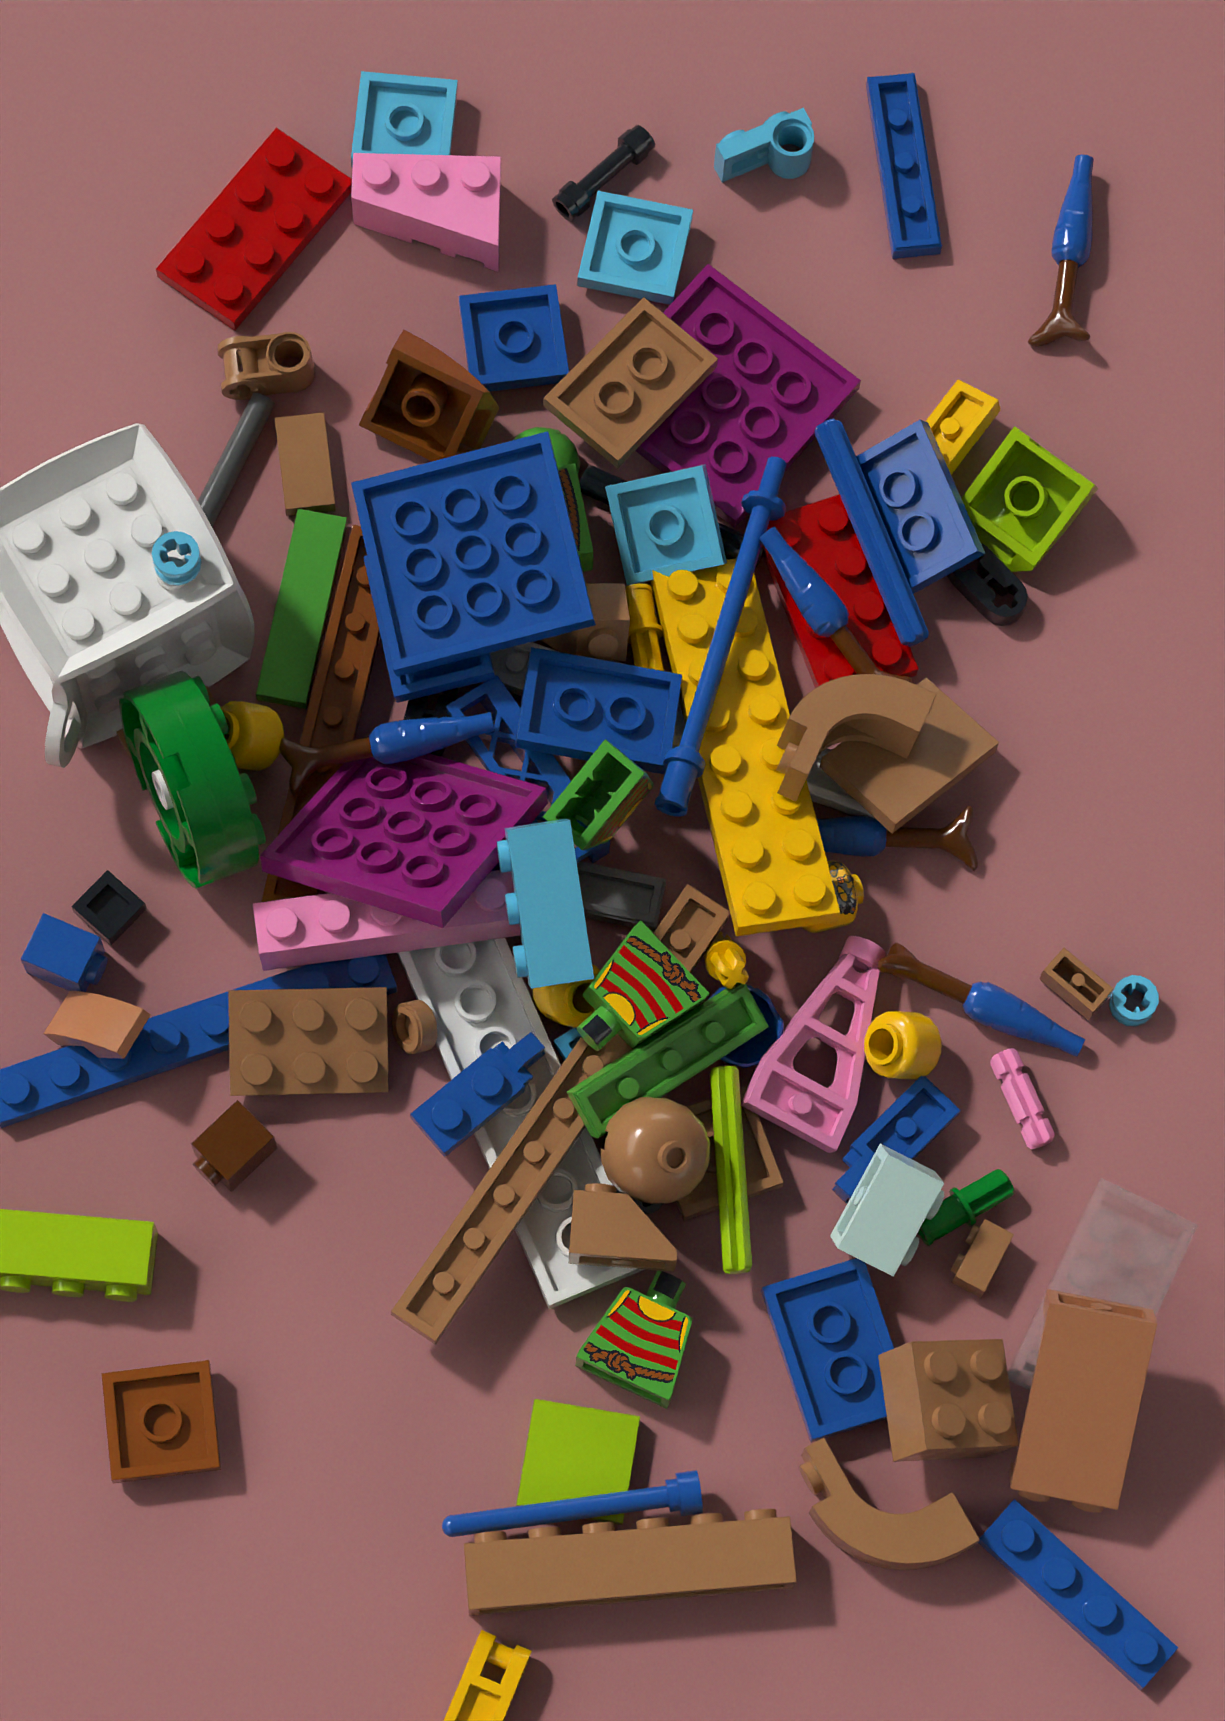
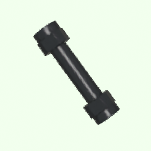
M635 125L632 129L624 132L618 138V148L577 184L569 181L559 189V193L552 198L556 210L569 221H572L576 216L582 215L590 207V197L630 162L638 165L655 148V141L650 133L640 125Z

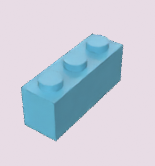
M561 819L504 828L506 840L497 841V850L501 873L511 871L514 893L505 894V903L509 925L519 924L522 945L513 946L517 978L527 976L528 985L531 989L594 979L570 820Z

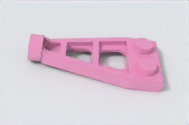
M849 936L837 963L787 1024L780 1038L761 1057L741 1101V1106L827 1153L837 1151L857 1105L865 1060L864 1038L868 1026L871 1024L880 972L878 970V962L886 954L879 945L858 936ZM834 993L852 1001L855 1006L850 1028L846 1035L821 1023L819 1020L821 1012ZM811 1038H816L836 1050L837 1066L833 1083L828 1088L796 1072L793 1068L794 1057Z

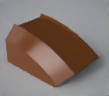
M403 329L386 362L388 366L362 416L359 426L430 461L480 449L499 410L498 404L481 382L463 366L425 340Z

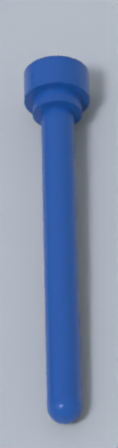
M697 1470L675 1473V1479L665 1480V1486L450 1515L443 1520L442 1530L449 1537H458L669 1507V1512L680 1511L681 1516L702 1514L703 1502Z

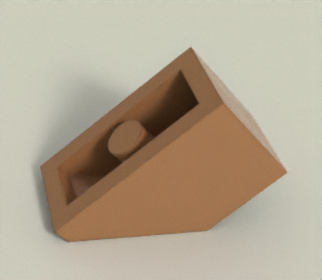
M586 583L596 625L540 640L561 653L605 661H626L630 617L625 585L619 583Z
M600 1183L586 1184L585 1191L574 1190L568 1264L675 1272L677 1262L676 1248L628 1194L616 1193L617 1188L615 1186Z

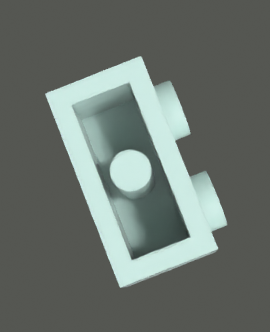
M880 1143L830 1237L838 1249L894 1277L900 1264L906 1266L913 1258L919 1244V1238L916 1235L925 1218L931 1220L938 1212L944 1199V1191L941 1190L944 1182L934 1170Z

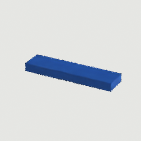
M915 73L867 77L866 90L892 259L938 255L941 253L942 244Z

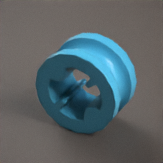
M173 531L159 537L153 545V564L156 574L162 581L170 585L179 586L187 584L196 578L200 572L202 562L198 544L192 536L185 532ZM177 550L181 556L185 555L186 564L176 567L173 561H169L167 553Z
M1136 975L1120 980L1109 998V1008L1112 1016L1118 1022L1134 1027L1145 1024L1152 1017L1159 1004V994L1156 986L1149 979ZM1127 990L1129 995H1132L1134 990L1141 992L1144 995L1141 1004L1146 1009L1140 1012L1137 1006L1134 1012L1127 1010L1124 1007L1127 998L1122 992Z

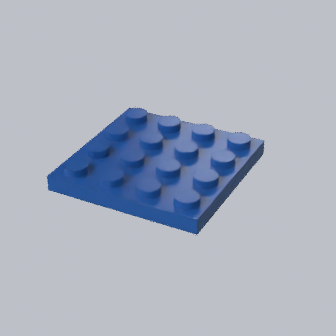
M548 431L351 482L392 667L397 677L596 625Z

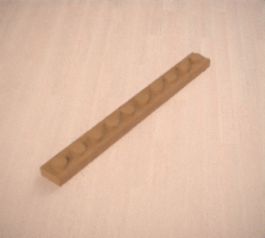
M687 884L653 934L692 973L730 918V911ZM618 1034L599 1051L589 1046L582 1037L579 1039L391 1310L393 1317L433 1344H437L586 1126L569 1098L567 1091L633 1049Z

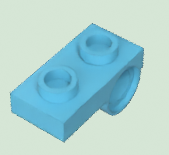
M804 107L791 113L786 111L776 113L769 117L763 125L746 132L744 130L733 131L726 135L720 143H717L714 169L721 182L723 183L765 164H768L777 176L785 179H794L805 174L811 164L814 131L812 129V122ZM793 144L801 150L789 152L781 148V146Z

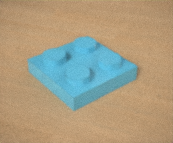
M361 71L351 152V167H353V153L451 155L458 80Z
M597 191L577 277V286L639 299L644 297L649 301L670 305L676 295L693 219V210Z
M706 464L605 486L627 585L653 580L652 570L670 576L677 570H688L691 572L727 563Z

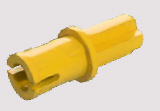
M642 583L625 587L630 617L628 643L632 647L634 664L638 667L664 671L658 641L663 636V627L657 623L652 587Z
M720 931L703 956L705 967L713 978L720 980L721 984L728 989H732L737 982L745 985L749 978L748 973L744 969L746 955L741 946L733 942L727 934L724 938L723 933Z

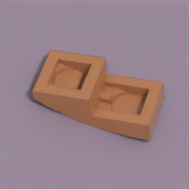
M69 991L43 1034L60 1046H84L98 1058L124 1059L151 1014L143 1008L104 995Z

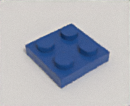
M556 284L458 296L468 372L478 379L489 392L558 384L569 373Z

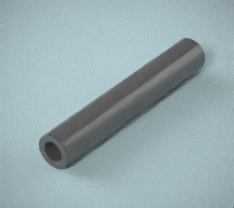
M252 394L198 499L212 527L275 406L273 400L263 394Z

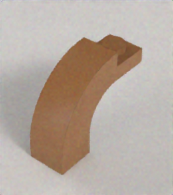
M858 674L840 677L818 686L809 692L794 708L778 741L777 746L785 749V752L776 770L784 773L785 776L777 793L796 802L817 757L828 747L840 742H868L907 759L937 694L909 681L877 674Z
M824 1437L804 1448L801 1456L805 1463L799 1466L801 1475L814 1495L822 1492L825 1498L812 1506L809 1515L822 1533L848 1555L881 1568L917 1570L942 1564L973 1548L980 1541L953 1492L911 1513L894 1514L883 1512L870 1506L856 1494Z

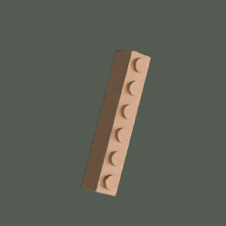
M756 1509L744 1512L745 1520L723 1522V1514L707 1513L691 1516L690 1525L669 1526L668 1518H648L636 1521L637 1529L615 1531V1523L599 1522L583 1525L582 1534L561 1535L560 1527L528 1530L529 1538L507 1540V1533L504 1531L477 1533L474 1535L475 1543H464L469 1616L792 1589L797 1581L790 1516L777 1517L776 1509Z

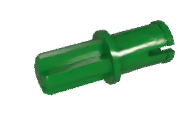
M996 1169L961 1190L955 1187L950 1189V1196L943 1199L938 1212L931 1220L925 1218L918 1231V1235L927 1246H930L934 1241L965 1223L973 1226L976 1223L975 1218L1012 1197L1015 1191L1011 1180L1001 1169Z

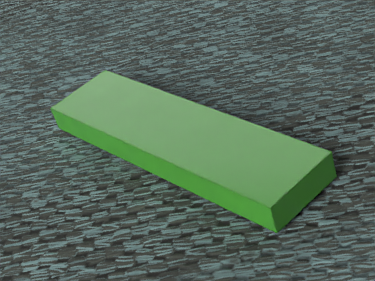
M303 509L297 510L256 691L257 700L307 709L347 530V517Z
M737 982L732 989H724L568 1090L567 1094L591 1137L598 1139L607 1133L605 1129L609 1120L623 1105L640 1097L661 1098L769 1026L747 985Z

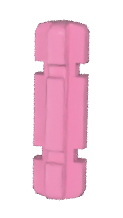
M1011 1048L997 1053L992 1057L990 1065L996 1078L1003 1081L1000 1087L1016 1123L1023 1125L1021 1134L1027 1147L1036 1149L1047 1145L1053 1141L1055 1133L1048 1118L1043 1119L1042 1117L1044 1109L1028 1073L1023 1074L1021 1071L1024 1064L1018 1051Z

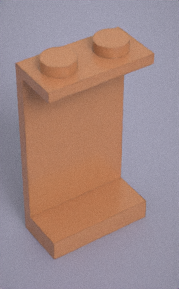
M1047 1289L1043 1305L1045 1322L1016 1461L1010 1464L1009 1469L1011 1489L1019 1490L1018 1494L1032 1501L1048 1502L1051 1497L1070 1500L1074 1507L1088 1512H1102L1104 1507L1118 1510L1157 1328L1154 1310Z

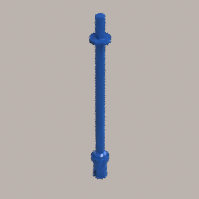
M774 456L767 459L759 489L749 491L748 494L743 496L741 501L743 509L750 514V518L680 744L668 750L663 761L666 772L654 804L657 805L656 808L659 811L670 816L681 817L687 814V806L695 780L703 774L705 769V760L702 758L699 750L761 551L762 542L759 540V537L767 531L769 521L778 520L786 512V504L777 495L787 463L779 457Z

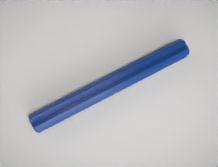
M826 420L824 423L816 426L814 434L898 638L904 646H915L928 638L929 631L844 426L839 420Z

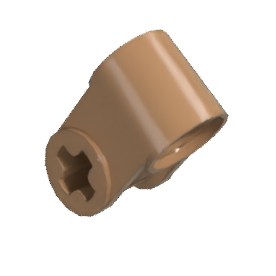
M283 332L253 337L235 336L222 340L218 344V356L224 361L225 380L221 383V392L226 398L248 400L253 393L263 395L296 393L305 390L315 378V366L309 343L302 335L296 332ZM289 357L302 359L298 365L291 368L280 365L282 361ZM241 364L243 365V371H242V372H241V369H240V365H241Z

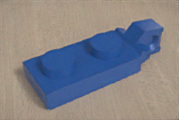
M532 1032L510 1049L502 1041L493 1049H488L410 1113V1118L439 1152L446 1157L525 1092V1086L533 1079V1075L527 1069L545 1055V1046Z
M920 1076L851 1144L850 1151L842 1159L850 1168L835 1182L836 1186L832 1190L847 1204L880 1143L914 1160L959 1115L961 1110L926 1076Z

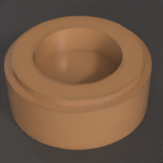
M413 1000L397 1005L392 1016V1030L400 1048L408 1054L431 1050L437 1041V1023L431 1008L422 1000Z

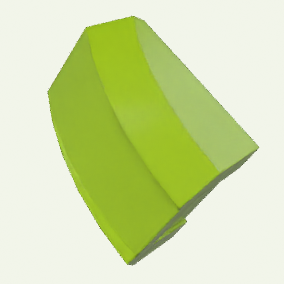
M1014 426L961 499L980 542L987 546L1011 572L1032 571L1076 519L1098 490V487Z

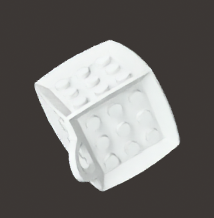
M135 423L97 437L45 461L0 488V625L27 677L50 711L45 740V760L47 764L65 768L71 761L77 747L85 748L116 736V731L123 728L119 710V699L124 697L123 692L179 671L186 672L191 678L200 676L205 686L210 687L250 659L255 632L254 620L247 598L199 502L169 456L145 425ZM173 531L185 532L194 538L198 544L202 562L200 572L196 578L187 584L179 586L170 585L162 581L155 572L152 559V549L157 539L165 533ZM177 550L167 553L169 561H173L176 567L186 564L185 555L181 556Z

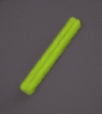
M719 1066L712 1068L710 1072L722 1262L725 1273L743 1274L750 1272L752 1268L739 1070L735 1066Z

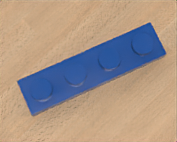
M1015 1499L979 1538L980 1541L978 1543L1139 1690L1148 1684L1178 1649L1169 1638Z

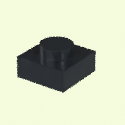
M108 870L71 906L73 912L110 945L147 909L146 904Z

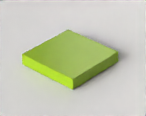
M534 1399L516 1506L628 1491L640 1416ZM625 1513L587 1519L623 1525Z

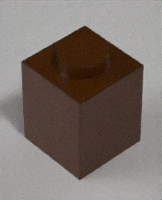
M238 1100L191 1143L195 1156L198 1158L193 1163L196 1170L212 1186L215 1187L221 1181L231 1192L277 1149L274 1136Z

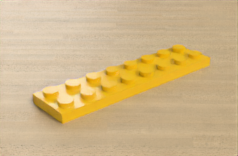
M737 559L726 560L727 563L724 565L691 572L688 570H677L670 576L652 570L653 580H650L660 623L663 627V636L672 673L682 674L679 702L685 725ZM754 573L699 750L706 765L703 774L698 777L736 937L837 922L840 915L807 780L796 802L777 793L785 776L784 773L776 770L785 752V749L778 747L777 744L790 717Z

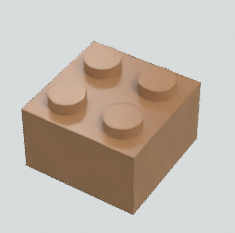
M1003 1339L913 1341L878 1355L893 1462L984 1458L1019 1446Z

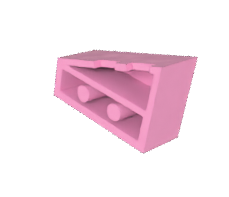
M353 153L351 199L353 222L355 225L409 243L416 240L440 248V253L454 258L456 254L483 262L485 268L499 272L501 157Z

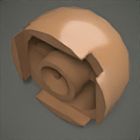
M640 1097L623 1105L609 1120L605 1129L608 1135L605 1139V1150L601 1148V1162L608 1180L621 1193L628 1194L631 1198L646 1204L672 1203L688 1196L703 1180L710 1163V1140L704 1124L686 1106L667 1098Z

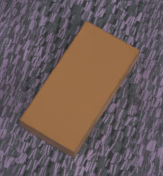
M324 412L275 418L286 516L296 515L298 509L314 512L336 511Z

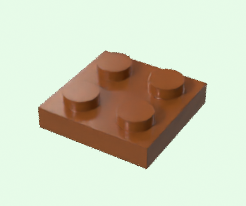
M209 1360L101 1373L111 1481L113 1484L221 1470L211 1364Z

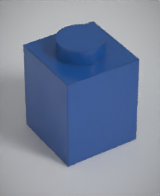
M43 913L21 957V961L26 973L68 991L86 992L89 984L97 985L107 966L108 957L104 956L105 949L99 936Z

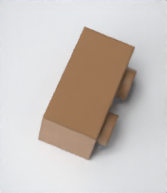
M1064 947L1047 965L1039 978L1088 1021L1106 1002L1114 990Z
M984 1219L980 1227L974 1225L965 1241L971 1245L967 1254L964 1256L959 1253L950 1270L956 1274L952 1283L981 1298L1014 1234Z

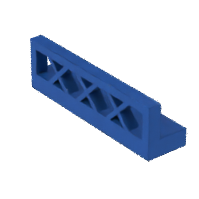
M496 675L495 679L487 680L446 706V712L449 717L464 716V711L479 702L487 713L491 712L495 723V732L466 739L487 771L545 787L547 799L551 806L571 782L553 754L515 748L521 708L498 675ZM481 739L491 740L489 751ZM497 742L510 744L523 763L521 771L502 768L497 764L494 759ZM541 811L531 824L538 823L537 820L548 822L543 818L546 811ZM577 820V822L584 828L588 827L581 821ZM611 839L608 842L586 850L576 847L577 863L588 857L593 864L609 854Z

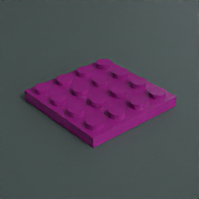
M707 264L663 313L718 358L717 368L635 451L663 473L706 464L716 514L735 528L748 514L742 507V498L749 491L759 489L767 459L774 456L782 458L787 463L786 471L816 438L814 434L816 426L834 418L859 390L861 380L710 264Z
M426 754L394 764H383L375 760L374 757L347 762L334 773L261 853L262 872L444 928L499 862L497 841L506 840L504 828L531 824L548 804L547 791L545 787L433 754Z

